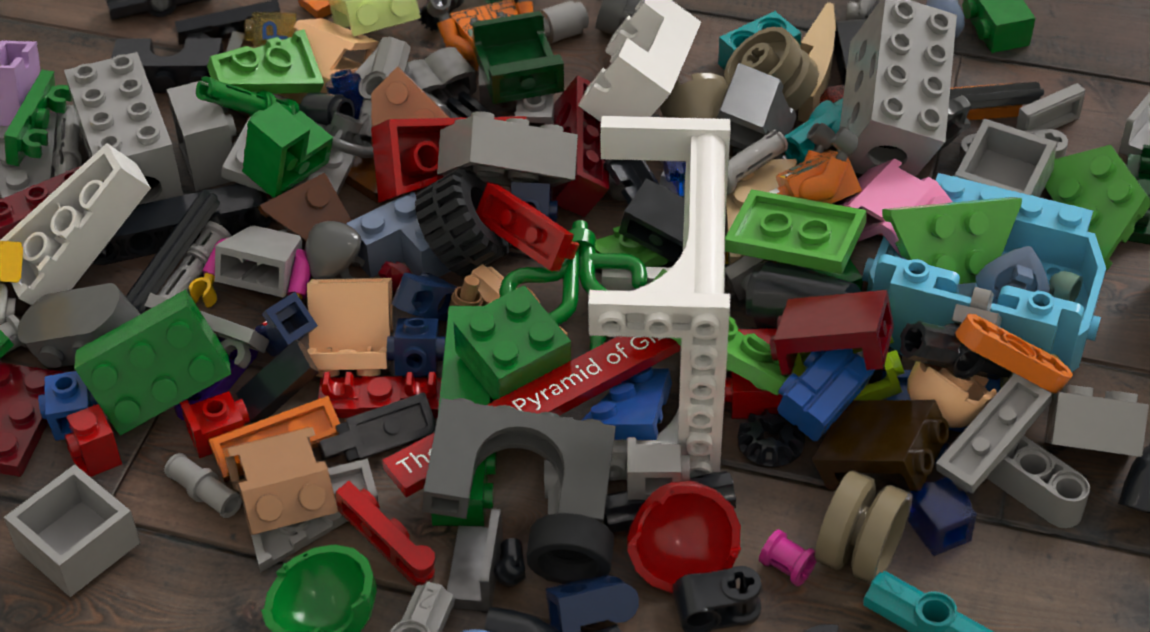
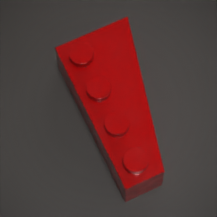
M526 116L494 117V119L501 121H506L510 118H521L527 120ZM466 118L388 119L371 127L378 202L380 203L412 191L424 189L443 178L444 176L437 175L440 130L455 124V120Z

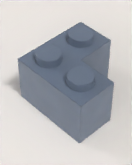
M413 191L346 223L361 236V249L357 256L365 260L361 268L370 278L378 275L381 266L386 261L393 263L404 262L417 276L424 272L440 277L450 272L437 258L423 236L416 215V194Z

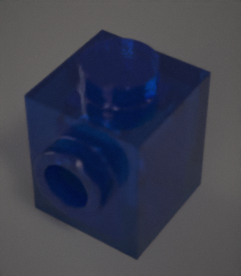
M945 477L933 483L925 482L920 491L910 492L912 493V504L907 521L933 556L972 540L977 513L972 508L967 494L962 490H958L951 479Z

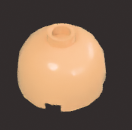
M918 361L915 362L908 377L907 391L910 399L935 400L943 418L947 420L949 428H961L970 425L997 394L995 388L990 392L985 388L989 381L986 377L974 375L967 379H959L947 368Z

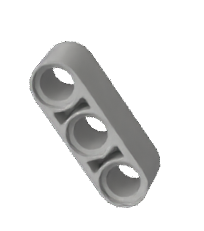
M1023 436L1006 457L986 477L1046 521L1061 528L1074 527L1080 523L1090 492L1088 480L1082 474L1026 436Z

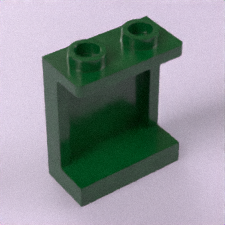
M541 11L477 21L472 24L473 51L493 104L564 92V62L560 54L553 55L544 33V17Z

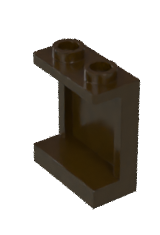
M853 400L831 425L812 461L827 489L831 491L837 490L842 479L849 471L901 474L911 491H920L928 475L933 470L934 462L943 444L948 440L949 425L947 420L943 418L935 400Z

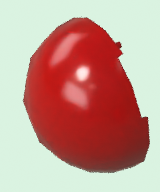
M694 481L671 482L655 490L642 504L629 530L627 551L635 571L651 586L673 593V584L685 575L692 573L703 574L732 568L741 550V525L734 507L713 488Z

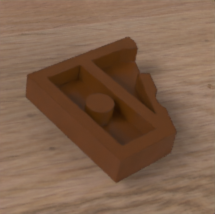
M325 173L261 204L258 208L263 216L266 218L269 216L288 229L286 232L299 235L302 241L307 242L309 231L317 223L338 221L346 224L351 221L349 214Z

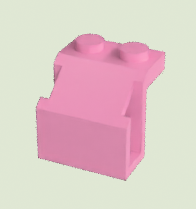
M894 158L868 169L858 179L862 191L839 200L834 204L866 210V224L858 241L882 233L901 257L895 244L899 239L891 222H885L882 216V209L951 203L953 201L937 181L930 177L918 179L898 168L902 162Z

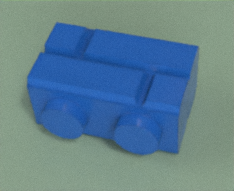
M852 349L811 352L804 362V366L807 369L799 377L792 373L778 391L783 396L777 408L778 413L791 424L797 425L799 430L813 441H818L867 386L875 369L866 370L864 358L859 354L855 355Z

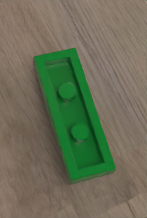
M41 70L5 132L6 164L19 167L25 155L31 158H41L42 145L47 146L49 144L46 129L49 123L50 110L56 113H66V101L72 102L67 85L55 86L54 71Z

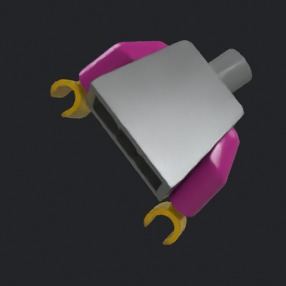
M249 226L231 237L219 240L215 244L202 270L205 274L204 277L194 279L189 285V292L193 301L197 303L200 296L203 295L202 299L205 306L208 308L212 307L217 301V294L212 286L214 281L283 298L296 292L300 300L307 297V283L311 280V273L306 251L302 250V238L299 235L286 232L287 229L277 231L259 226Z

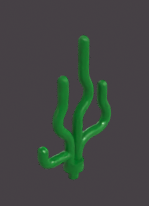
M577 220L573 222L572 229L568 230L574 234L572 242L580 244L574 259L565 258L560 271H550L545 267L518 268L508 273L502 280L499 294L502 297L516 290L519 285L524 283H548L559 281L563 278L562 303L549 313L557 325L560 326L576 311L579 300V277L582 288L589 295V290L609 291L596 280L595 269H624L630 271L631 283L634 289L647 285V271L644 263L633 255L624 253H596L595 234L588 229L586 221ZM590 335V350L606 343L607 336Z

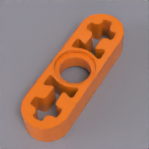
M968 314L955 331L956 337L970 350L1051 393L1057 394V392H1061L1073 376L1071 370L1055 356L978 315Z

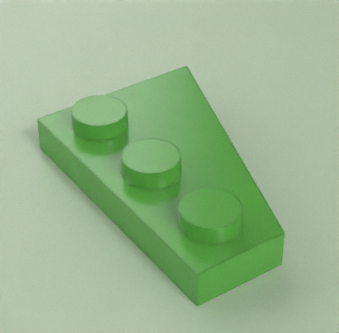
M305 29L294 32L291 38L280 40L279 37L269 39L265 45L251 48L244 46L210 56L207 65L212 79L255 93L264 90L273 94L320 93L324 85Z

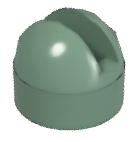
M1067 271L1054 274L1049 281L1050 295L1075 302L1082 287L1083 277Z

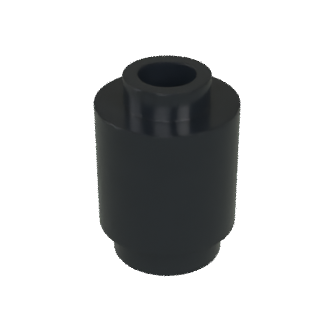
M311 92L304 96L299 106L300 111L315 123L325 126L331 124L335 112L355 118L353 102L341 94Z

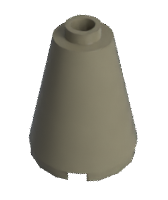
M714 73L692 74V81L681 84L680 80H677L671 94L660 106L662 116L667 118L716 119L729 86L723 76ZM732 145L729 146V159L734 157V147Z

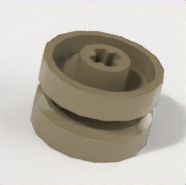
M769 27L747 38L733 52L724 72L728 86L738 63L781 79L784 86L782 93L788 106L793 108L794 111L809 99L817 86L819 77L817 64L805 51L800 49L799 43L783 27Z
M849 471L837 488L823 520L816 544V562L839 570L847 565L852 558L851 568L853 576L871 584L879 572H887L893 560L909 517L912 493L889 485L876 496L873 478L855 471Z

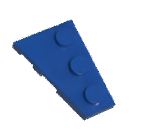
M651 366L612 387L609 390L610 392L591 408V411L582 421L585 419H595L604 424L616 426L614 440H627V438L657 440V423H661L663 419L661 408L667 404L672 386L669 368H652Z

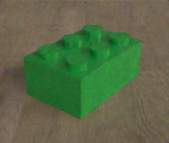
M186 289L77 349L75 354V371L120 436L231 374L229 355Z

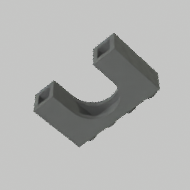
M441 398L424 486L422 512L466 519L474 474L481 462L499 450L523 448L540 454L556 470L561 488L557 513L580 514L603 523L616 426L607 425L595 419H585L582 421L563 418L552 412L538 414L519 411L508 405L494 407L475 404L473 401L464 398L453 400Z

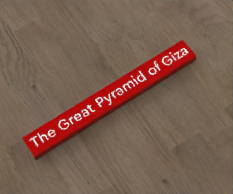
M617 336L491 402L488 406L508 405L519 411L538 414L552 412L560 416L681 351V346L671 338ZM435 432L382 460L385 472L406 498L424 489Z

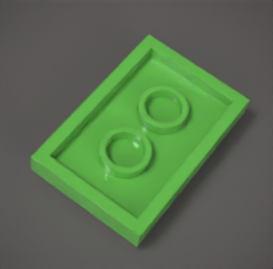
M751 189L725 237V252L842 274L865 227L866 210Z

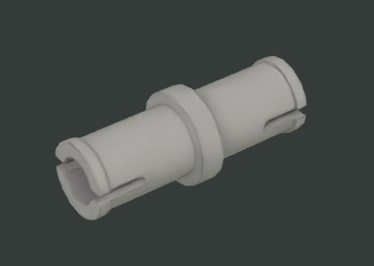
M183 453L174 454L167 461L164 469L165 474L186 488L188 496L196 502L204 501L224 518L233 516L239 510L242 504L240 494L221 483L214 471L209 468L202 469Z

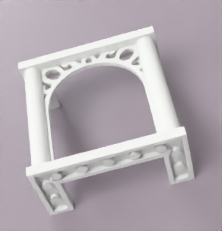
M601 116V159L686 161L683 253L672 268L646 267L647 285L633 290L630 271L624 269H602V286L609 291L589 290V335L681 338L679 409L669 425L658 434L657 440H636V444H681V455H689L690 478L720 472L730 314V294H724L725 217L730 119ZM663 268L666 271H668L660 278L653 281ZM614 440L609 473L610 481L627 480V440Z

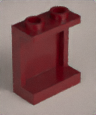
M887 290L788 299L783 315L778 316L776 335L770 338L771 357L773 361L779 362L781 375H791L798 353L862 348L866 370L884 369L894 329Z

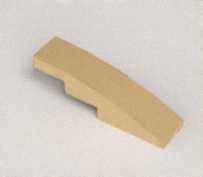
M829 2L826 3L801 41L800 49L812 58L817 64L819 71L817 86L809 99L799 107L798 121L807 122L813 110L823 102L831 77L836 23L834 4Z

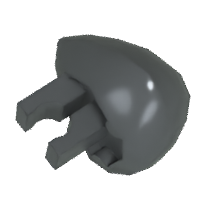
M324 221L315 224L311 228L305 250L313 279H357L350 275L348 267L350 265L363 267L365 260L357 256L361 249V236L354 228L338 221Z

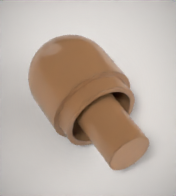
M466 276L463 285L457 287L452 293L449 306H482V295L478 291L480 280L475 276Z

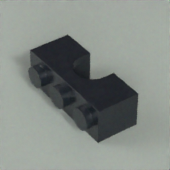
M151 38L116 39L111 58L138 52L152 92L167 93V89L202 81L204 76L210 77L207 68L210 56L224 53L222 38H187L182 51L172 56L163 57L155 55Z

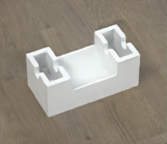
M641 0L635 8L637 11L632 17L628 15L613 34L605 50L606 53L612 56L609 61L611 62L610 66L607 69L602 68L587 87L578 106L600 122L601 116L651 117L671 94L701 21L672 0Z

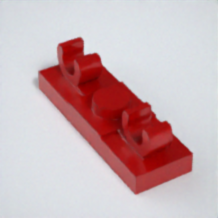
M487 183L476 213L488 229L550 271H560L565 258L574 259L580 245L577 242H572L574 234L500 185Z
M324 372L323 378L320 379L318 399L329 396L338 418H349L424 392L434 418H438L442 378H437L434 372H429L428 378H413V372H407L405 378L402 376H361V378H354L351 372H346L345 378H330V372Z

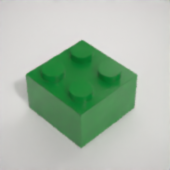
M525 285L453 322L455 352L494 401L571 361V340Z

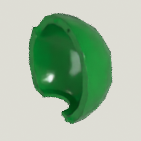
M336 544L315 547L293 557L276 572L277 578L267 592L264 610L261 609L265 625L272 632H362L371 618L377 587L368 558L355 548Z

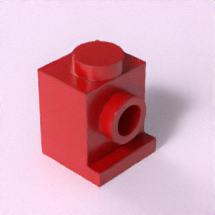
M229 391L191 405L188 400L180 402L187 432L199 458L213 454L209 445V439L242 428L244 424L250 422L244 401L242 399L234 401Z
M99 404L66 416L71 433L64 436L69 454L77 467L89 477L122 465L113 431Z

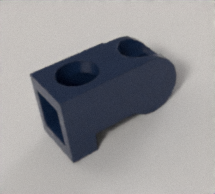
M422 272L420 276L403 273L391 304L415 316L438 318L440 321H447L449 302L457 286L431 273ZM446 295L442 307L438 310L440 301Z
M296 292L266 309L262 313L266 321L258 325L255 331L270 340L266 351L275 357L294 340L301 341L318 325Z
M613 575L594 577L545 588L550 626L557 632H581L580 626L604 620L624 623L636 614L639 607V597L636 590Z

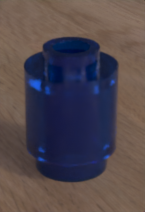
M349 69L337 71L330 76L331 80L325 84L327 93L341 94L350 99L355 107V119L358 120L364 99L359 93L361 76L358 73H352Z

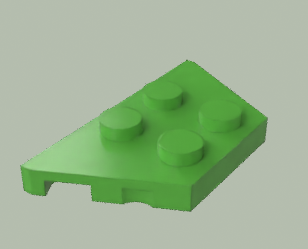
M1111 145L1055 159L1054 169L1045 186L1054 201L1093 210L1088 232L1095 233L1106 271L1112 265L1109 258L1120 241L1127 242L1134 231L1136 222L1143 218L1150 207L1149 196Z
M1005 197L882 209V216L885 222H891L899 240L895 244L901 257L907 260L919 259L928 265L954 271L960 276L959 284L975 283V276L985 265L1002 255L1021 207L1022 198Z

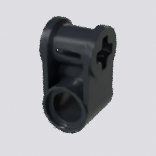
M735 566L730 569L703 574H688L679 578L672 587L680 624L685 632H710L727 627L746 626L755 622L761 614V600L758 597L761 592V578L755 570L746 566ZM738 578L740 579L739 589L736 588V579ZM746 603V613H742V604Z

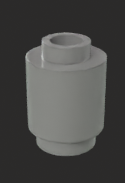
M569 0L539 10L544 17V33L548 43H554L578 35L589 25L586 8L580 1L574 3Z

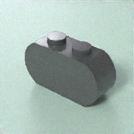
M113 283L46 294L37 300L21 318L17 335L19 340L47 369L75 365L77 349L139 316L140 313Z

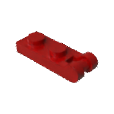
M349 480L336 490L338 511L411 584L417 587V585L426 584L427 581L433 582L435 577V554L430 547L425 545L416 546L409 539L410 535L407 529L396 518L389 520L379 510L378 501L368 490L364 488L359 490Z

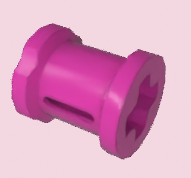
M779 529L774 531L767 539L759 555L760 563L767 567L772 565L790 577V582L795 586L802 585L808 579L817 563L814 549L809 548L805 550L789 540L787 534Z

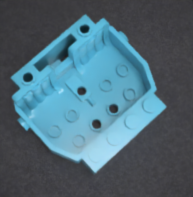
M938 173L935 181L939 183L953 202L1005 197L1022 198L1021 207L1002 255L1014 249L1031 246L1043 265L1049 284L1051 277L1061 271L1072 272L1083 277L1082 287L1075 302L1052 297L1050 293L1044 291L1032 292L1007 285L1001 288L997 304L992 303L990 312L999 313L1002 317L1000 325L1002 329L1038 348L1046 350L1050 354L1057 355L1071 372L1079 368L1087 339L1095 341L1101 317L1095 316L1094 313L1106 266L1095 233L1088 232L1093 210ZM885 237L882 239L875 259H867L862 281L868 282L867 292L887 290L894 323L892 333L894 343L889 346L897 350L902 356L904 355L900 351V334L907 323L915 324L918 321H923L942 327L954 323L952 318L956 304L970 307L974 288L977 287L976 282L959 284L960 276L954 271L928 265L919 259L907 260L901 258Z

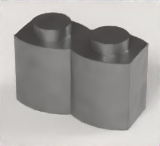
M456 47L437 50L424 60H413L406 64L404 72L425 93L433 95L443 104L447 103V100L451 97L458 100V93L465 91L470 96L477 91L475 71Z

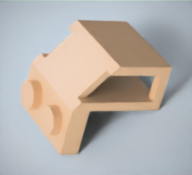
M322 18L298 20L293 26L299 29L298 31L305 29L324 81L320 93L335 94L338 79L351 77L362 65L344 57L343 55L347 50L367 49L364 58L365 62L376 50L379 42L362 34L352 36L351 30ZM279 93L278 95L301 104L304 96L308 93Z
M392 278L312 279L307 283L308 312L318 325L309 333V349L307 350L319 371L316 376L323 377L324 372H330V377L339 376L340 370H356V375L376 376L381 374V369H387L391 361L387 360V337L393 333Z

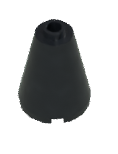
M764 259L760 262V264L764 265L761 270L753 271L749 278L746 290L747 317H754L757 328L751 327V329H777L778 316L783 315L788 299L857 293L861 291L856 284L801 266Z

